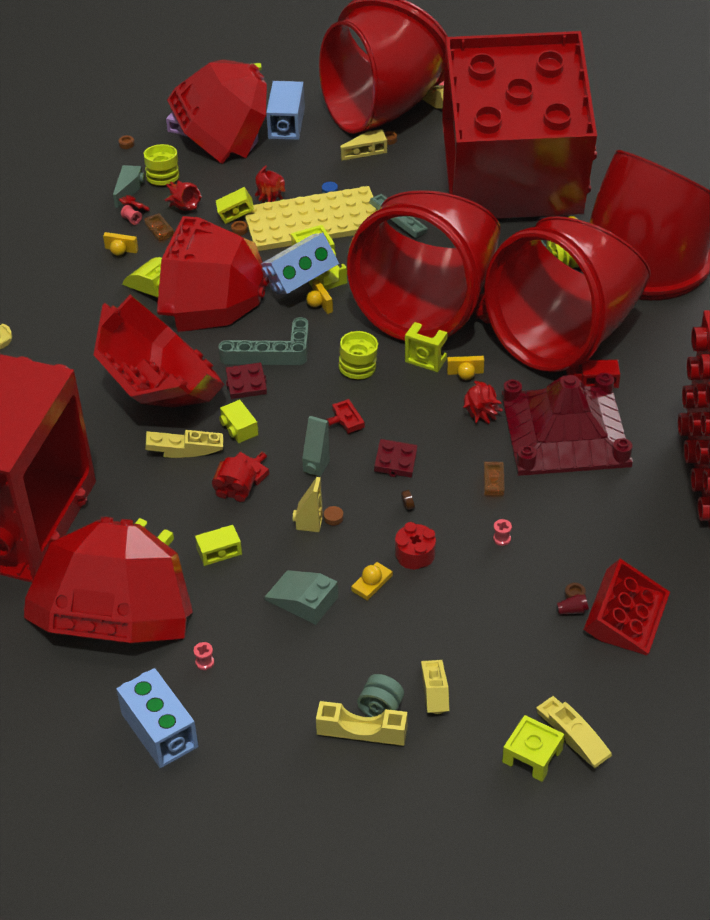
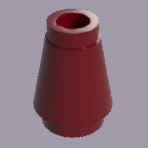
M578 593L557 603L560 615L584 614V611L589 610L585 594L580 595Z

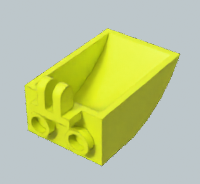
M155 257L150 259L127 276L122 285L158 297L162 258Z

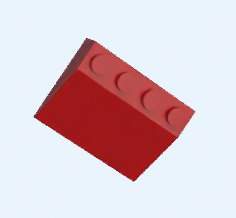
M620 558L607 568L583 630L602 642L648 655L670 591Z

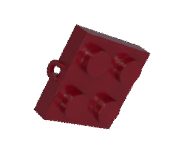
M261 362L225 367L227 375L226 386L229 388L231 399L267 394L266 375L263 373Z
M380 439L374 471L388 473L391 477L399 475L412 478L418 445Z

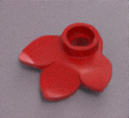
M127 195L126 197L119 198L123 205H131L133 208L136 206L139 209L143 208L150 211L148 206L135 201L136 198Z

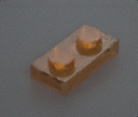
M160 213L145 218V224L159 241L174 235V230Z
M484 462L485 495H504L503 462Z

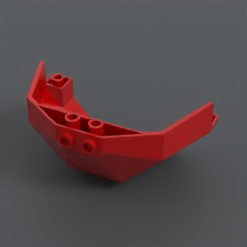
M222 59L208 63L175 87L167 101L184 134L223 164L231 152L247 158L266 117L267 84L263 79L264 76L259 72V68L255 64L250 65L248 63Z
M183 216L161 259L157 314L174 316L177 331L182 332L227 326L259 305L261 298H264L265 289L270 283L268 277H265L261 270L263 268L261 263L263 262L255 242L199 217Z
M129 295L118 308L114 305L110 307L106 303L102 305L93 355L130 397L139 403L169 408L210 402L224 386L218 374L212 369L214 365L206 358L203 360L204 355L198 349L193 350L168 325L132 295Z
M101 517L100 520L49 544L25 597L24 618L47 632L128 643L184 639L187 617L193 613L178 553L142 525L133 523V520L121 519V522L113 521L112 517Z

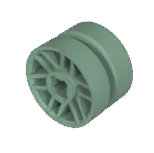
M382 674L371 675L358 697V707L369 717L378 716L385 709L397 711L404 697V689L396 680Z

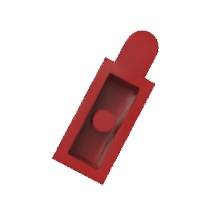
M587 360L581 366L566 371L567 375L578 377L585 386L595 385L598 374L609 373L614 377L613 388H619L620 370L618 360Z

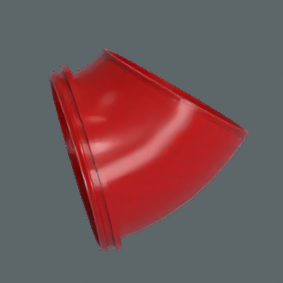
M353 0L342 10L338 22L332 24L324 35L319 57V75L323 97L329 113L341 129L348 133H358L387 124L412 109L434 86L444 81L446 37L448 36L442 26L430 14L406 0ZM349 27L357 33L364 44L367 54L355 42Z
M616 150L597 194L590 223L626 241L648 263L651 277L639 298L640 300L670 299L691 292L702 284L710 274V190L650 160L626 151Z
M408 191L387 198L379 210L362 222L349 247L347 275L350 289L359 308L381 331L405 341V334L414 322L422 324L417 334L434 338L437 332L442 330L447 332V337L451 336L465 325L475 310L479 293L485 284L488 266L497 250L501 232L498 220L483 206L466 198L443 192ZM400 216L417 217L426 220L440 229L456 248L437 247L415 241L397 232L386 220Z
M546 217L541 219L535 227L520 230L510 236L493 255L485 278V304L488 317L500 342L520 362L541 371H567L586 362L595 353L599 345L621 325L646 288L651 277V271L642 255L615 234L594 224L574 218ZM541 240L554 242L567 251L576 261L583 274L556 258L544 246Z

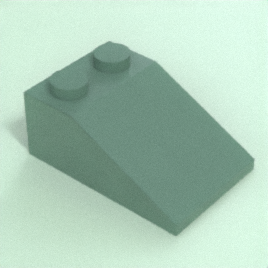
M287 570L267 593L264 600L316 625L338 599V582L321 573Z

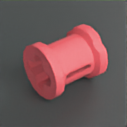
M125 205L121 210V216L124 219H128L133 225H137L142 219V214L135 211L131 205Z
M500 519L494 523L495 534L493 540L497 545H508L511 541L509 532L512 529V525L508 520Z
M207 642L198 643L193 650L194 655L197 657L195 660L197 668L200 670L212 668L214 665L212 646Z

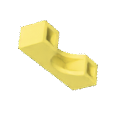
M320 701L316 716L317 735L404 746L407 733V712L385 709L378 716L362 717L350 713L340 703Z

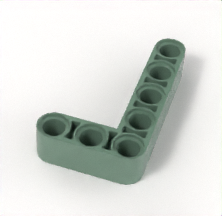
M303 317L293 320L291 341H222L218 345L220 361L228 365H246L260 362L262 365H302L306 363L308 355V320Z

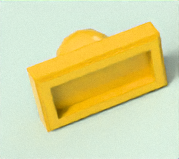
M104 233L105 249H110L112 254L121 256L125 252H138L137 237Z
M318 279L313 280V291L308 293L307 303L311 307H319L321 305L327 314L332 313L333 299Z
M484 356L447 357L448 375L458 374L461 379L469 380L475 374L484 373Z
M378 562L374 565H368L364 568L362 576L351 586V591L368 601L393 576V571Z

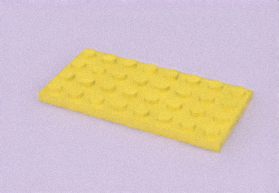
M362 186L354 189L253 205L254 210L245 214L244 217L252 242H255L258 251L292 246L291 233L323 225L331 239L355 235L362 222L376 212L377 209L369 204L370 198H373L370 187Z

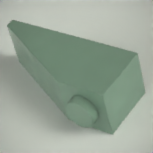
M122 166L113 193L115 208L122 205L119 198L126 197L127 195L132 196L141 188L142 182L145 181V173H142L141 166Z
M309 416L302 456L303 472L320 477L330 462L328 421Z

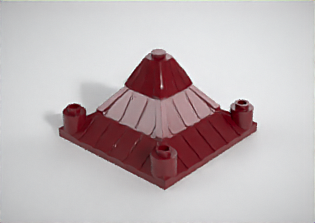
M598 374L593 386H585L578 377L573 375L562 376L549 384L545 389L522 391V384L514 379L504 383L501 397L518 476L632 467V443L626 439L613 393L614 377L611 374Z

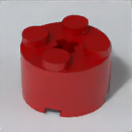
M228 457L225 458V461L221 460L212 480V486L216 490L215 494L220 498L231 497L239 502H244L255 480L256 471L252 466L251 468L246 466V462L239 458Z
M414 522L406 523L397 532L395 537V555L399 564L405 568L416 570L420 567H427L434 561L436 549L435 531Z

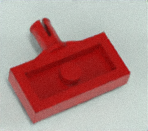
M349 399L332 404V410L336 416L326 419L328 426L340 423L347 433L365 428L364 420Z
M239 452L234 457L244 460L246 466L249 468L252 466L255 469L256 477L253 482L255 485H258L270 474L269 468L261 464L267 458V455L263 452H260L256 458H250L242 452Z

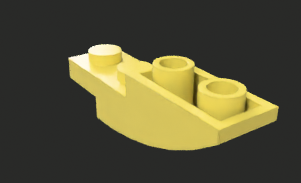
M185 430V435L147 431L145 450L164 452L163 457L169 458L207 455L223 450V433Z
M552 696L536 707L537 713L557 731L564 733L566 744L592 767L596 768L612 756L610 750L596 732L568 703L564 702L562 704Z

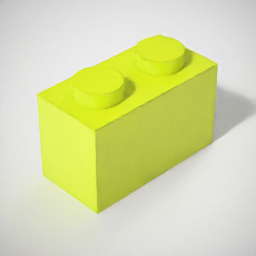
M245 187L216 200L218 214L225 224L254 210L252 197Z
M241 400L220 407L221 416H219V420L222 426H226L229 435L232 438L234 437L238 443L258 436L257 421Z
M233 525L195 536L196 548L204 566L242 555L241 541Z

